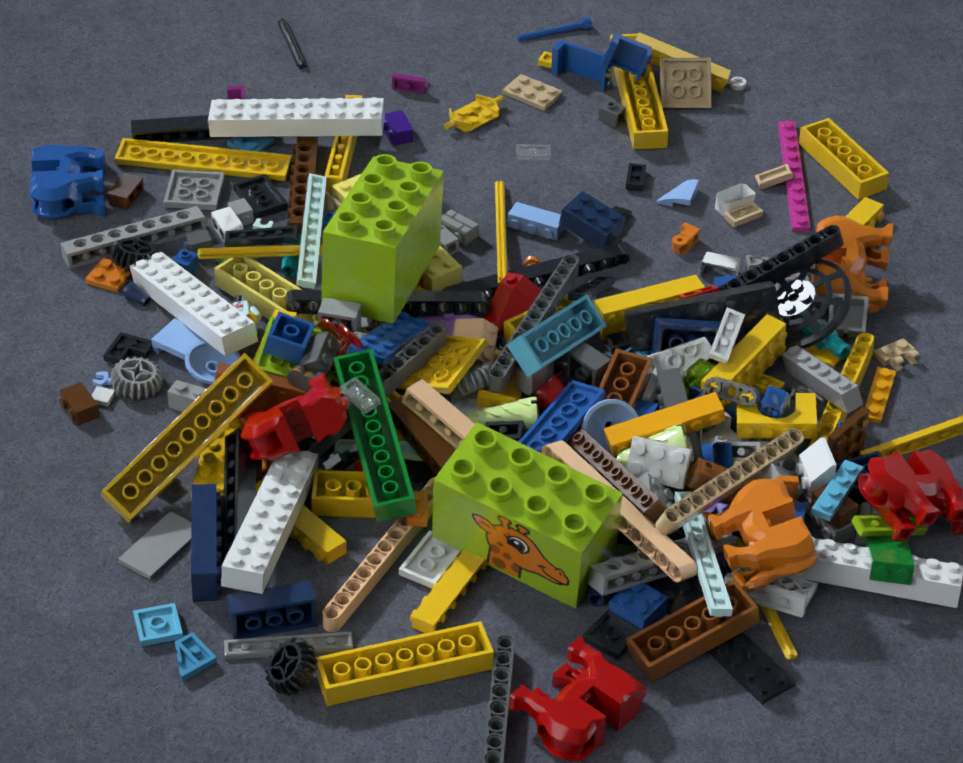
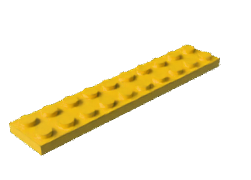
M123 138L114 160L115 164L168 170L221 172L227 176L247 178L265 174L269 180L286 181L292 163V155Z

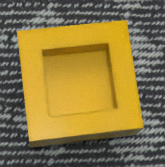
M544 51L538 59V65L551 68L552 53Z

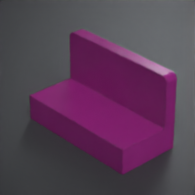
M393 73L392 89L424 94L429 85L426 78Z

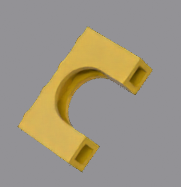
M751 393L741 394V396L749 397V401L754 399ZM796 393L795 411L790 416L784 418H770L761 414L757 409V404L747 406L736 403L737 438L775 439L789 429L795 428L802 432L804 439H817L816 394Z

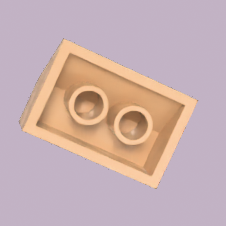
M484 318L456 319L452 336L486 339L488 344L471 367L482 363H490L492 367L498 327Z

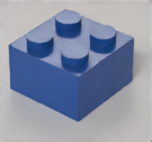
M278 312L267 336L264 353L300 365L309 340L313 335L315 324Z
M641 582L636 586L621 590L609 601V611L643 630L659 621L667 613L669 597Z

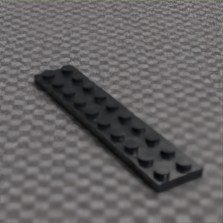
M669 576L645 583L669 597L668 615L704 596L688 579L675 582ZM744 632L707 651L761 704L768 702L795 686V681Z

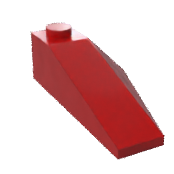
M508 272L500 282L490 303V311L485 314L484 319L497 326V336L504 332V321L530 309L541 289L524 275Z

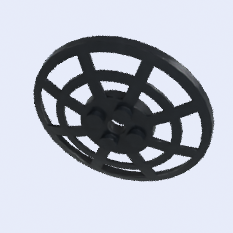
M819 259L797 271L796 273H800L797 280L787 282L783 279L778 282L781 286L776 292L780 317L783 318L782 322L786 323V332L798 331L808 326L814 332L810 337L799 341L786 343L785 338V352L796 345L805 349L819 343L832 334L846 317L852 301V288L845 272L833 262ZM814 264H823L834 268L837 272L825 275L811 267ZM808 273L820 277V279L812 283L805 280ZM840 277L844 285L843 300L832 298L833 288L830 281ZM825 283L826 296L817 295L815 288ZM799 297L795 302H791L794 298ZM816 303H823L820 309L811 316L809 312L815 307ZM829 305L840 307L834 318L824 328L820 329L816 321L825 313ZM802 317L805 319L804 322L789 326L790 320Z

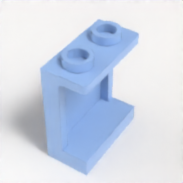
M174 318L151 339L152 351L159 355L164 350L185 360L188 349L195 343L204 341V339L181 321Z

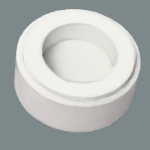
M734 77L730 80V87L732 89L743 90L746 88L747 81L744 78Z

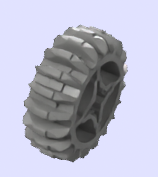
M134 356L132 359L127 357L126 360H120L119 363H115V367L111 371V382L113 389L117 391L118 395L123 394L124 398L130 397L131 400L133 398L140 400V398L144 397L147 399L149 395L154 396L155 392H159L163 384V374L160 366L156 365L155 361L151 362L150 358L145 360L143 357L136 358Z
M482 363L470 367L449 394L450 397L458 398L489 385L491 364Z

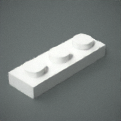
M727 307L708 355L709 358L724 364L727 363L745 314Z

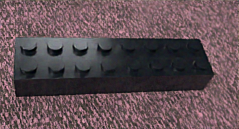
M771 281L623 310L629 347H631L632 352L652 348L656 318L721 322L728 307L745 314L740 330L754 328L767 314L780 320L776 287Z

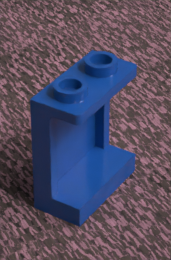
M614 32L600 67L607 69L610 64L635 74V80L638 81L640 76L643 77L646 72V63L650 64L653 57L650 54L652 47Z

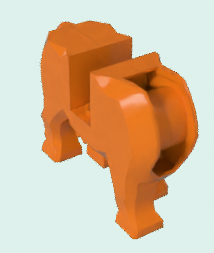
M838 215L821 220L817 224L816 232L827 226L837 225L840 228L844 241L841 248L821 259L833 262L845 272L851 284L852 295L869 297L867 314L879 312L880 308L885 309L888 299L887 280L882 279L875 284L866 283L871 282L872 279L865 277L864 273L866 265L879 267L881 270L886 271L889 260V248L878 250L872 246H881L883 244L890 246L893 224H888L884 228L879 229L862 225L850 218ZM815 264L814 269L821 271L825 275L837 272L834 268L823 264ZM813 274L811 283L820 279V277ZM841 277L830 281L833 293L844 294V285ZM825 283L815 288L817 295L826 296ZM816 303V305H818V306H822V304H823V303Z
M753 480L737 493L730 507L720 514H712L708 511L703 512L706 528L710 536H715L716 540L734 531H740L746 547H734L726 544L723 545V550L731 570L738 567L753 568L747 572L737 571L732 573L733 580L735 579L746 593L766 587L778 578L801 573L813 567L818 560L811 534L802 516L796 518L794 501L789 496L785 484L780 480Z

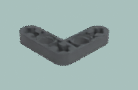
M720 377L707 379L702 396L716 392L720 402L723 398L747 406L757 404L760 400V392L756 388ZM715 382V385H717L718 388L714 389V387L711 386V383ZM730 386H734L737 390L734 397L728 393ZM751 393L754 399L749 401V397L741 396V394ZM716 425L703 428V432L713 430Z

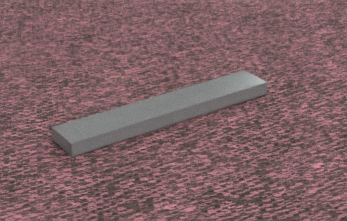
M352 632L224 640L225 660L270 657L274 653V648L277 649L279 647V643H284L286 638L291 639L292 637L306 640L315 648L314 650L317 654L347 651L353 649Z

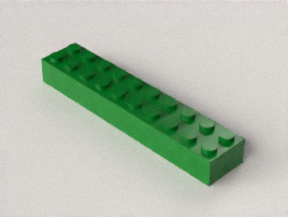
M369 349L334 357L342 397L349 400V408L346 411L376 522L417 513L414 493L373 350Z

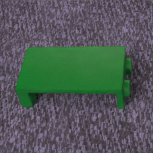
M866 536L864 547H868L872 562L869 580L911 585L915 565L908 541L894 542L891 536Z

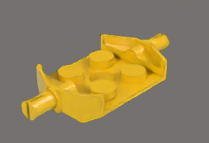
M476 95V101L454 112L449 108L450 121L444 124V128L449 130L455 127L468 132L499 117V107L497 104L504 102V97L499 95L496 98Z

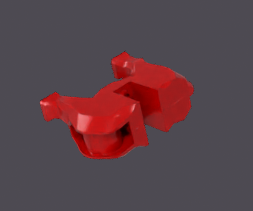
M321 374L309 380L311 390L303 396L282 402L266 412H258L252 407L247 409L237 419L243 430L241 433L242 439L248 440L253 450L250 458L254 460H278L290 453L300 451L296 442L311 435H314L316 440L320 442L325 437L338 433L346 421V410L349 408V400L342 397L340 388L331 386L325 374Z
M930 449L922 452L915 450L907 462L900 452L887 457H874L869 460L868 469L870 474L859 475V490L867 503L883 517L886 524L894 531L892 535L894 542L907 541L916 529V526L911 523L908 514L916 516L918 526L933 524L937 517L942 515L948 522L952 523L954 535L963 534V489L955 480L945 460L936 452Z
M580 636L568 646L567 660L571 663L582 665L585 670L580 667L574 669L568 663L563 664L553 673L552 686L555 688L564 687L556 699H551L539 687L529 691L527 687L521 685L510 695L509 709L512 711L524 710L535 719L537 732L549 753L557 758L569 761H583L595 749L601 747L605 740L606 723L619 731L636 716L641 709L642 700L646 696V689L638 680L610 664L601 652L587 645Z

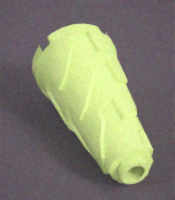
M537 397L519 399L516 402L481 408L482 410L467 412L466 417L473 423L478 422L484 426L486 422L523 420L529 430L539 418L538 405L536 403L533 404V402H537Z
M683 423L676 424L661 433L648 437L650 440L692 449L689 436L687 437L686 434H683L687 432ZM630 448L618 453L617 458H615L625 468H627ZM693 449L691 453L690 462L694 461Z

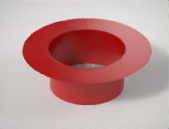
M566 369L554 375L526 397H537V402H534V404L538 405V409L541 412L545 411L565 388V385L558 377Z

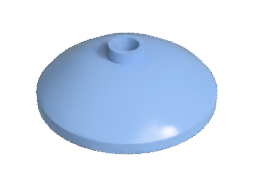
M204 340L195 343L188 349L185 356V365L188 372L194 378L212 385L218 362L232 365L241 356L236 351L225 357Z
M607 399L596 403L588 410L582 422V429L611 454L605 440L604 428H607L605 424L611 422L610 426L637 418L638 415L628 403L618 399Z

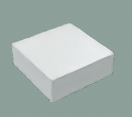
M97 386L91 396L98 405L108 407L115 396V390Z

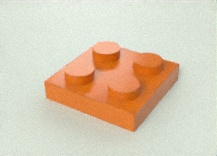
M102 258L85 278V283L118 293L132 274L131 270L122 269L121 266H116L112 260Z

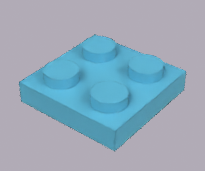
M175 603L133 611L141 647L175 641L183 637Z

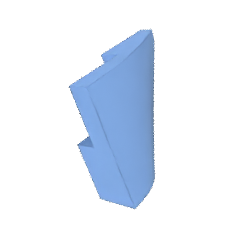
M692 179L683 182L659 198L657 204L673 206L674 203L690 206L697 193L699 180Z

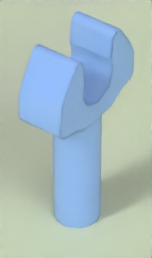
M108 372L96 373V378L103 379H93V384L96 387L112 385Z

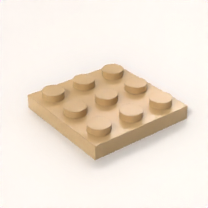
M660 58V101L662 108H711V58Z

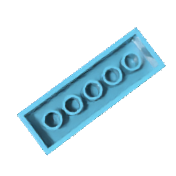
M586 294L507 344V347L526 376L529 377L601 331L607 324Z

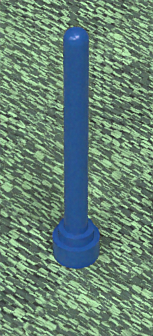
M585 17L578 23L518 35L517 41L576 29L591 30L592 22L590 17Z

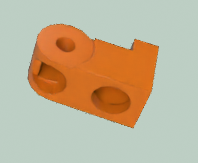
M685 222L681 226V233L672 238V252L678 255L685 254L699 241L700 229Z

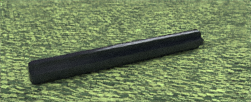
M281 18L277 22L297 67L303 69V67H306L304 57L287 21Z

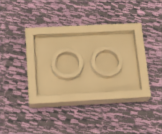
M522 74L502 90L503 95L543 111L560 98L563 93L560 89Z

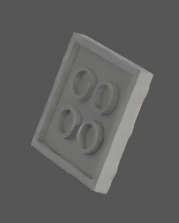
M172 170L163 201L164 207L187 209L198 206L200 210L217 211L225 179L224 173Z

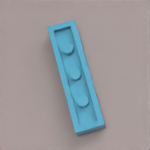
M844 460L812 507L811 514L830 522L857 482L859 475L863 473L864 467Z

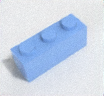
M516 202L508 213V227L542 236L546 239L557 241L565 229L559 225L561 214Z

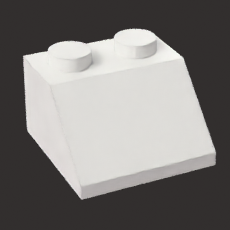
M825 437L820 438L799 455V461L796 463V473L800 475L802 488L806 489L809 497H812V492L829 483L835 475L836 463Z

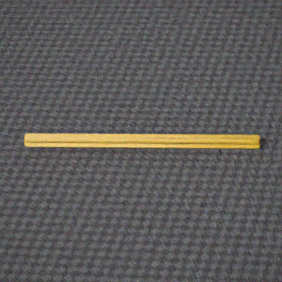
M496 181L498 283H500L507 275L505 186L503 181Z
M320 244L319 255H322L323 244ZM301 245L199 248L197 255L199 259L299 256Z
M736 537V547H744L740 538ZM760 605L787 660L797 658L798 654L776 610Z

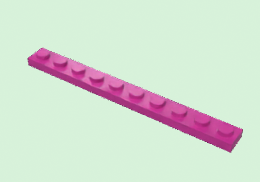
M778 121L783 165L788 164L793 174V179L785 181L792 232H810L796 124L792 121Z

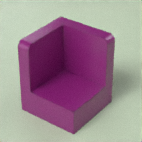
M244 85L227 86L228 100H245Z

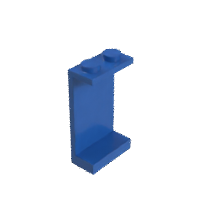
M559 40L552 48V75L558 76L562 70H566L601 82L602 92L607 88H611L613 84L612 72L614 66L609 64L607 69L600 67L604 54Z

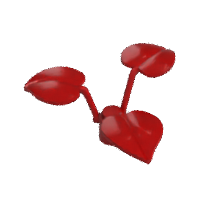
M324 318L316 325V327L327 332L329 331L339 340L340 345L341 343L345 344L337 351L335 357L346 355L344 350L350 343L360 350L363 348L360 339L343 324H340L337 328L328 319ZM333 360L330 370L336 372L335 363ZM377 364L378 370L381 367H383L382 365Z

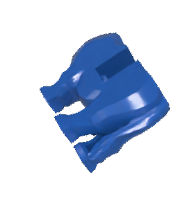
M43 145L32 149L31 163L33 172H31L29 194L33 198L32 212L45 218H63L74 214L94 212L105 217L104 194L99 196L82 194L92 190L104 192L103 173L106 171L103 148L96 149L93 147H83L82 145Z

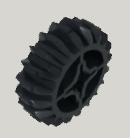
M123 238L113 243L110 259L116 266L130 270V265H136V262L139 260H150L153 254L160 253L158 247L150 244L148 241L145 242L136 238Z
M294 637L291 639L286 638L284 643H279V647L277 649L274 648L270 661L266 663L268 668L265 670V673L267 674L266 680L268 685L275 692L288 696L292 694L297 695L299 690L303 691L304 686L309 685L310 678L314 677L312 675L313 672L317 670L315 665L318 663V660L316 659L317 653L314 650L315 648L306 640Z

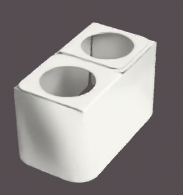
M738 184L717 193L715 209L724 216V213L754 202L756 193L746 184Z
M230 206L211 212L212 226L220 237L219 229L221 228L224 234L223 242L225 241L226 231L244 230L241 221Z
M706 252L701 261L700 277H702L705 266L736 271L738 275L741 258Z

